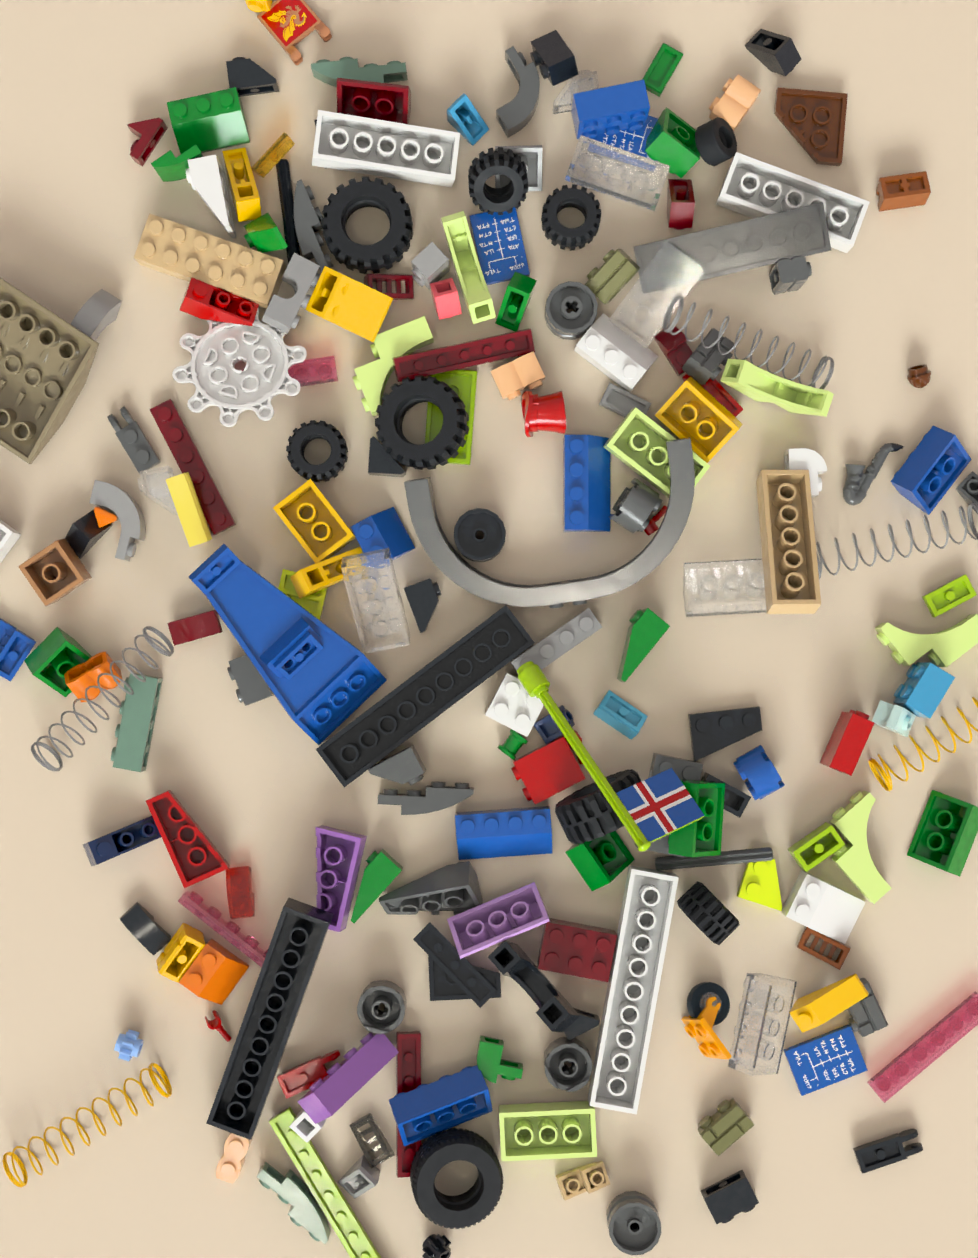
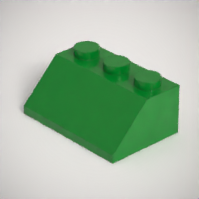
M236 87L167 102L171 125L181 154L194 145H197L201 153L250 143L242 102Z
M682 780L681 782L705 816L671 833L668 838V853L687 857L721 855L725 783Z
M932 790L907 856L960 877L978 832V807Z

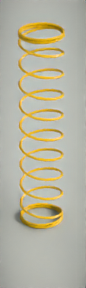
M972 697L973 702L978 708V701L975 697ZM956 706V709L965 720L969 730V741L960 738L949 727L943 716L940 717L953 739V751L946 749L933 736L928 726L925 725V729L932 737L936 746L938 760L931 759L917 745L913 737L909 735L921 758L922 770H918L911 765L894 744L893 747L905 768V780L890 769L880 754L877 756L882 762L886 773L875 759H869L868 763L873 774L886 791L890 792L893 788L889 771L899 780L907 782L909 777L905 762L914 770L923 772L924 761L921 753L929 760L939 762L940 751L938 745L945 751L955 753L956 742L954 736L964 743H971L972 732L970 726L977 732L978 729L966 719L958 706Z
M151 1063L148 1068H143L140 1071V1082L133 1078L125 1080L124 1092L118 1088H111L108 1092L107 1100L101 1097L93 1099L92 1111L86 1107H79L75 1119L71 1117H63L61 1119L59 1129L53 1126L47 1127L43 1138L32 1136L29 1139L27 1148L16 1146L13 1152L5 1153L2 1162L10 1181L17 1187H23L27 1184L28 1180L24 1164L14 1154L17 1148L27 1150L33 1169L38 1175L42 1176L43 1168L33 1152L30 1151L29 1147L30 1141L33 1138H38L44 1142L50 1161L58 1166L59 1159L57 1154L46 1141L45 1135L48 1129H55L60 1132L66 1151L74 1156V1147L69 1138L62 1132L61 1125L65 1119L73 1120L76 1123L82 1141L87 1146H90V1138L78 1122L77 1115L81 1109H86L92 1113L98 1131L101 1135L106 1136L107 1133L103 1123L94 1113L93 1105L97 1099H101L108 1104L114 1121L117 1125L122 1126V1120L118 1112L110 1104L109 1095L112 1090H118L125 1096L130 1111L137 1117V1108L126 1094L125 1085L128 1080H133L141 1086L146 1101L153 1107V1099L142 1084L141 1075L144 1070H148L153 1085L163 1097L168 1098L171 1096L172 1087L163 1069L158 1064ZM152 1066L157 1069L163 1080L153 1071ZM155 1076L161 1081L167 1093L160 1087ZM112 1109L114 1110L115 1114L117 1115V1117H118L120 1123H119V1122L117 1121V1119L115 1118ZM96 1119H97V1120L99 1121V1123L101 1124V1126H102V1128H103V1130H104V1133L101 1131L100 1127L98 1126ZM79 1127L83 1130L84 1134L86 1135L88 1143L82 1136ZM63 1136L70 1144L73 1154L69 1151L68 1147L66 1146ZM47 1146L53 1152L57 1164L53 1161L52 1157L50 1156ZM7 1155L11 1156L12 1167L19 1182L9 1170L6 1159ZM31 1155L37 1161L41 1173H39L36 1167L34 1166L33 1161L31 1159ZM14 1160L17 1162L22 1171L24 1182L20 1179V1177L17 1174L14 1165Z

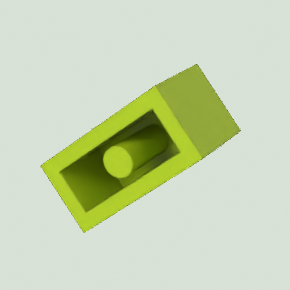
M825 822L789 847L788 851L799 867L808 872L845 846V843L834 827Z

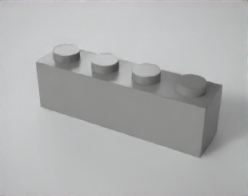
M587 608L512 660L511 664L517 671L524 663L533 661L542 670L601 629L602 626L592 611Z

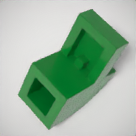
M480 1035L477 1049V1065L483 1077L492 1083H496L498 1074L507 1080L521 1079L523 1063L501 1059L504 1047L503 1040Z

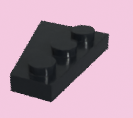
M759 706L688 714L694 761L762 731Z
M428 955L430 1001L471 999ZM474 966L497 990L491 998H501L500 973Z

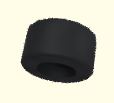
M717 117L697 127L695 132L696 147L700 156L707 164L716 166L734 157L737 152V141L733 129L723 118Z

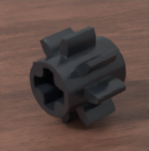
M439 1234L430 1235L423 1242L422 1250L425 1253L422 1257L449 1258L451 1255V1249L449 1248L451 1242L445 1235L442 1237Z

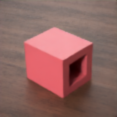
M453 278L430 283L433 303L439 320L462 314L458 291Z

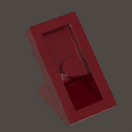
M161 118L127 125L133 134L140 137L139 140L132 144L129 155L134 162L142 167L168 129Z
M676 326L672 330L673 333L679 331ZM661 331L653 336L677 376L683 374L685 371L682 370V367L693 353L686 343L685 334L679 332L676 335H672L670 332Z

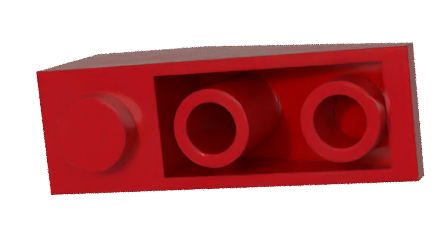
M191 278L179 310L204 320L252 326L259 304Z

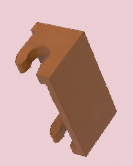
M927 172L879 178V184L876 188V195H880L878 202L879 212L925 205L931 193Z

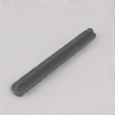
M770 847L721 851V855L657 857L655 858L656 870L661 871L773 860V850Z

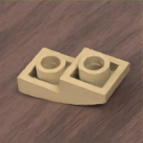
M603 1161L586 1164L555 1176L562 1198L565 1201L586 1191L590 1194L610 1185Z

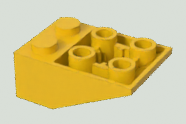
M324 266L305 310L374 342L393 298Z

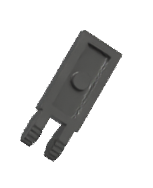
M124 406L120 411L123 418L128 422V426L122 429L117 418L112 414L107 416L137 471L139 474H142L159 464L160 460L140 426L133 420L129 411Z

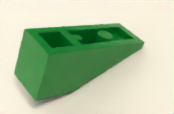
M383 849L379 853L374 851L366 860L368 865L364 870L351 917V922L353 923L362 916L403 869Z

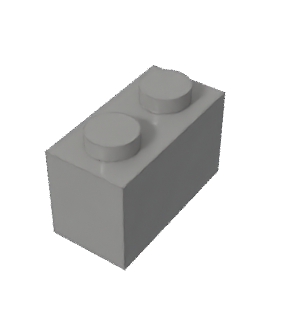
M433 242L411 261L413 268L411 271L414 274V280L421 287L425 285L429 290L430 283L438 282L450 271L449 259Z

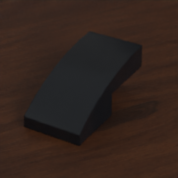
M138 902L120 917V921L152 955H155L171 940V935L154 921V916Z

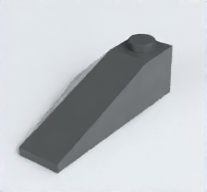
M470 861L446 865L379 897V902L385 912L397 915H416L418 911H430L432 915H439V911H454V915H457L483 904L478 877Z

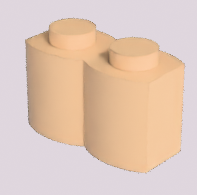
M739 74L734 80L729 78L722 89L725 92L721 98L716 97L709 107L712 111L709 118L711 120L717 117L723 118L729 123L733 132L761 92L758 87Z
M534 351L491 371L502 399L508 398L509 401L521 396L520 391L528 387L531 391L542 386V381L545 380V375Z
M233 1133L229 1134L224 1145V1153L216 1168V1178L232 1184L236 1181L244 1166L245 1155L252 1140Z

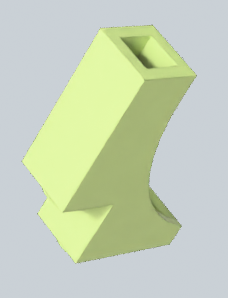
M464 211L442 217L441 220L450 256L457 272L461 292L473 324L495 318L492 298L478 261Z
M425 316L377 334L374 344H371L370 347L374 357H380V359L354 369L356 376L352 378L357 390L362 389L365 398H362L361 401L365 411H371L373 416L378 415L376 412L377 406H382L381 398L386 383L395 370L392 358L411 354L426 345L434 343Z
M728 359L721 378V382L751 399L774 403L790 413L827 417L834 396L828 390L787 380L767 372L746 360Z
M970 614L956 625L932 634L910 633L885 622L875 628L878 632L876 636L884 646L888 645L892 650L891 656L899 665L910 666L925 653L929 652L927 656L934 665L948 667L978 643V614Z
M858 791L849 799L850 803L845 808L840 807L832 814L833 819L829 821L848 842L837 850L831 859L867 900L875 904L891 887L876 869L867 844V822L876 799L870 792L863 791L861 793V791Z

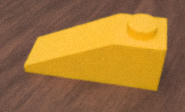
M246 148L222 151L238 222L261 217L260 197Z
M358 547L300 569L290 579L301 599L368 570L370 567L361 548Z
M855 973L797 999L789 1013L803 1033L824 1024L867 997L869 993Z

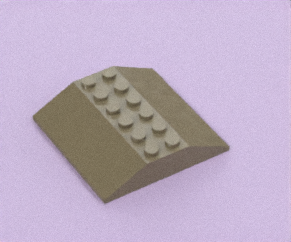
M0 277V445L28 464H32L63 424L86 384L99 343Z

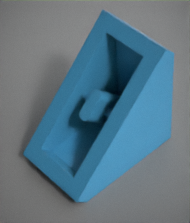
M463 93L447 109V121L471 145H474L489 130L466 94Z

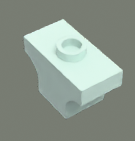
M880 700L872 722L899 735L908 737L916 715L901 706Z

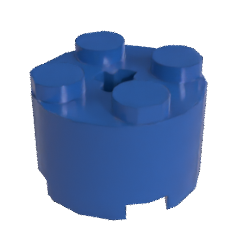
M761 745L736 758L737 761L733 762L743 780L748 778V781L744 783L754 800H761L785 786Z

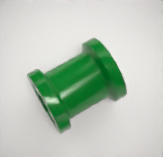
M511 729L509 737L497 748L515 760L516 753L528 741Z

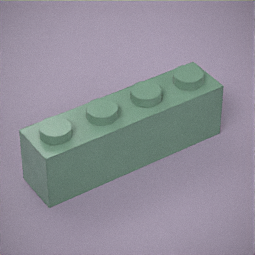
M131 673L126 678L125 682L130 685L134 694L126 693L125 701L121 702L122 707L119 710V713L122 715L121 724L117 725L115 737L118 738L117 746L113 747L111 753V761H114V768L136 772L146 771L163 678L144 675L146 682H141ZM136 674L140 679L144 680L140 674ZM124 684V689L132 693L131 690Z

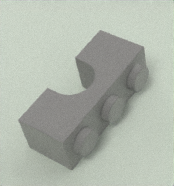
M294 253L282 280L293 287L295 295L286 299L274 294L262 321L287 334L290 328L295 329L301 318L297 313L300 307L306 308L311 295L307 294L310 286L315 288L320 275L317 272L320 266Z

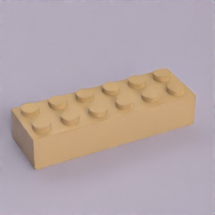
M150 213L134 255V259L141 266L190 282L191 278H195L257 303L259 307L267 309L273 295H278L282 278L287 268L282 259Z
M761 470L756 481L767 614H815L821 605L809 470Z

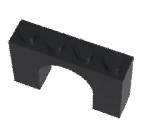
M505 940L488 956L504 976L511 977L533 999L539 1007L536 1014L552 1032L563 1033L580 1017L518 944Z

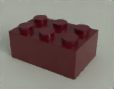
M549 918L550 921L545 923L537 960L538 969L608 982L617 939L615 930Z

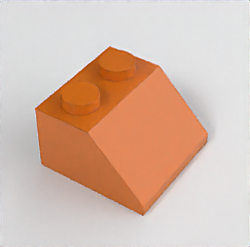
M211 939L179 983L198 997L222 1005L247 971L249 965Z

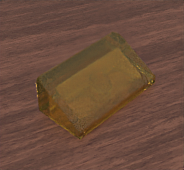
M284 132L251 167L252 171L264 178L295 143Z

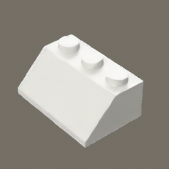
M604 313L587 330L576 344L574 350L621 388L630 393L659 357Z

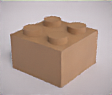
M66 539L56 540L18 566L45 606L57 602L92 578Z

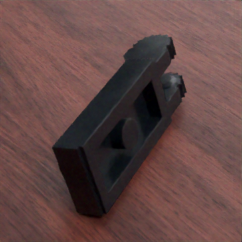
M905 1130L899 1134L896 1133L853 1148L860 1171L867 1173L908 1159V1156L921 1152L923 1150L921 1143H913L905 1147L902 1144L905 1141L918 1137L917 1130Z

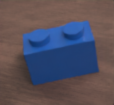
M394 507L371 515L350 527L373 570L416 549Z

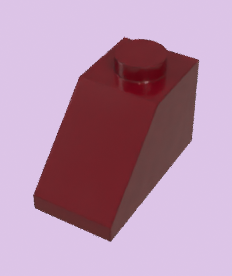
M668 179V227L676 230L692 228L695 208L692 180Z

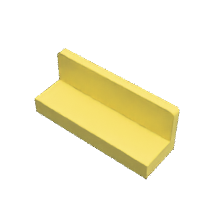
M189 472L166 479L189 547L210 541L212 536Z

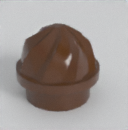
M917 365L908 369L907 379L914 387L923 388L930 382L931 371L928 370L927 365Z

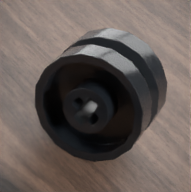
M476 508L469 510L458 519L455 525L454 540L456 547L463 557L473 562L492 560L501 552L505 544L506 530L503 521L497 514L488 509ZM477 531H482L484 534L483 539L475 537Z

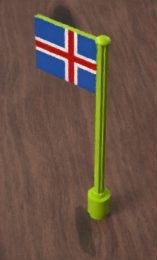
M529 661L518 668L519 681L530 697L536 696V698L541 700L639 847V851H646L652 842L705 816L672 768L615 793L548 693L550 682L540 667L534 664L533 661Z

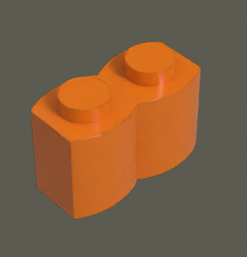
M106 651L98 653L85 663L76 665L64 674L65 684L78 699H86L85 689L88 686H98L97 678L101 673L111 674L109 668L113 660ZM113 663L111 668L113 675L122 679L121 670ZM102 675L99 678L100 686L106 690L118 686L112 676ZM89 688L87 690L88 700L95 699L101 692L100 689Z

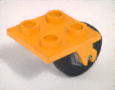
M700 983L691 989L687 997V1009L690 1015L688 1017L684 1016L681 1019L686 1025L684 1028L699 1043L698 1048L704 1056L730 1059L732 1057L712 1029L714 1025L721 1023L729 1013L730 1001L728 994L716 983Z

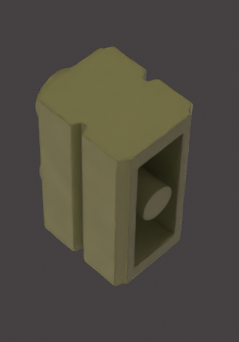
M622 249L610 250L603 258L605 263L599 269L595 267L587 275L589 280L585 285L604 304H608L641 269Z
M734 1098L730 1101L724 1100L717 1107L718 1111L713 1116L707 1115L699 1123V1134L718 1156L754 1126L751 1118Z

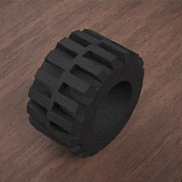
M498 147V151L489 148L488 153L485 154L482 151L479 153V159L476 157L473 159L472 166L469 167L468 183L469 194L475 206L479 204L481 211L484 212L487 209L488 214L491 215L494 212H498V215H503L504 211H507L509 214L513 212V207L518 209L521 206L520 201L524 202L526 193H528L527 170L524 161L521 162V157L518 154L513 156V151L510 149L504 152L503 147ZM498 174L505 175L511 179L510 183L502 188H492L485 183L489 177Z
M572 184V188L563 185L562 190L559 191L556 188L553 190V195L549 194L546 198V203H544L542 210V230L545 231L547 240L551 239V244L554 246L559 244L560 249L565 250V247H570V251L575 250L577 246L581 249L585 247V243L589 244L593 237L596 236L601 221L600 203L598 199L594 200L595 195L592 192L589 194L586 192L587 188L582 186L580 190L577 189L575 184ZM573 207L582 212L585 222L577 228H567L558 221L557 214L564 208Z
M311 420L308 424L305 422L300 424L301 427L299 429L295 428L293 430V436H289V446H286L287 458L291 463V467L306 480L311 479L314 482L320 483L323 480L326 482L330 481L332 477H337V473L345 468L344 463L348 459V447L342 434L332 424H327L321 420L320 422ZM314 439H324L331 446L329 458L319 465L310 464L304 457L305 447Z
M697 881L677 900L678 907L717 945H720L740 925L738 919L701 882Z

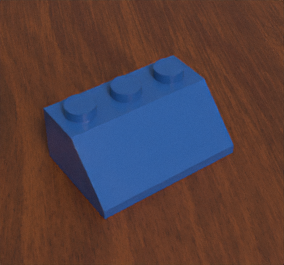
M932 426L890 482L903 497L924 513L930 515L972 459L955 434Z

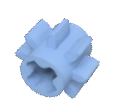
M129 1029L126 1034H119L114 1051L120 1053L119 1059L130 1061L132 1056L138 1058L144 1040L139 1039L140 1032Z

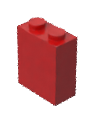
M857 710L841 712L820 763L852 776L875 724L868 720L869 715Z
M563 735L514 760L515 766L511 768L517 781L522 779L525 785L522 791L527 801L533 800L535 805L586 779Z

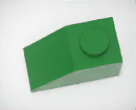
M269 213L244 226L247 231L244 237L250 248L255 246L257 251L263 253L288 247Z
M518 272L514 273L507 286L495 324L512 331H518L537 280Z

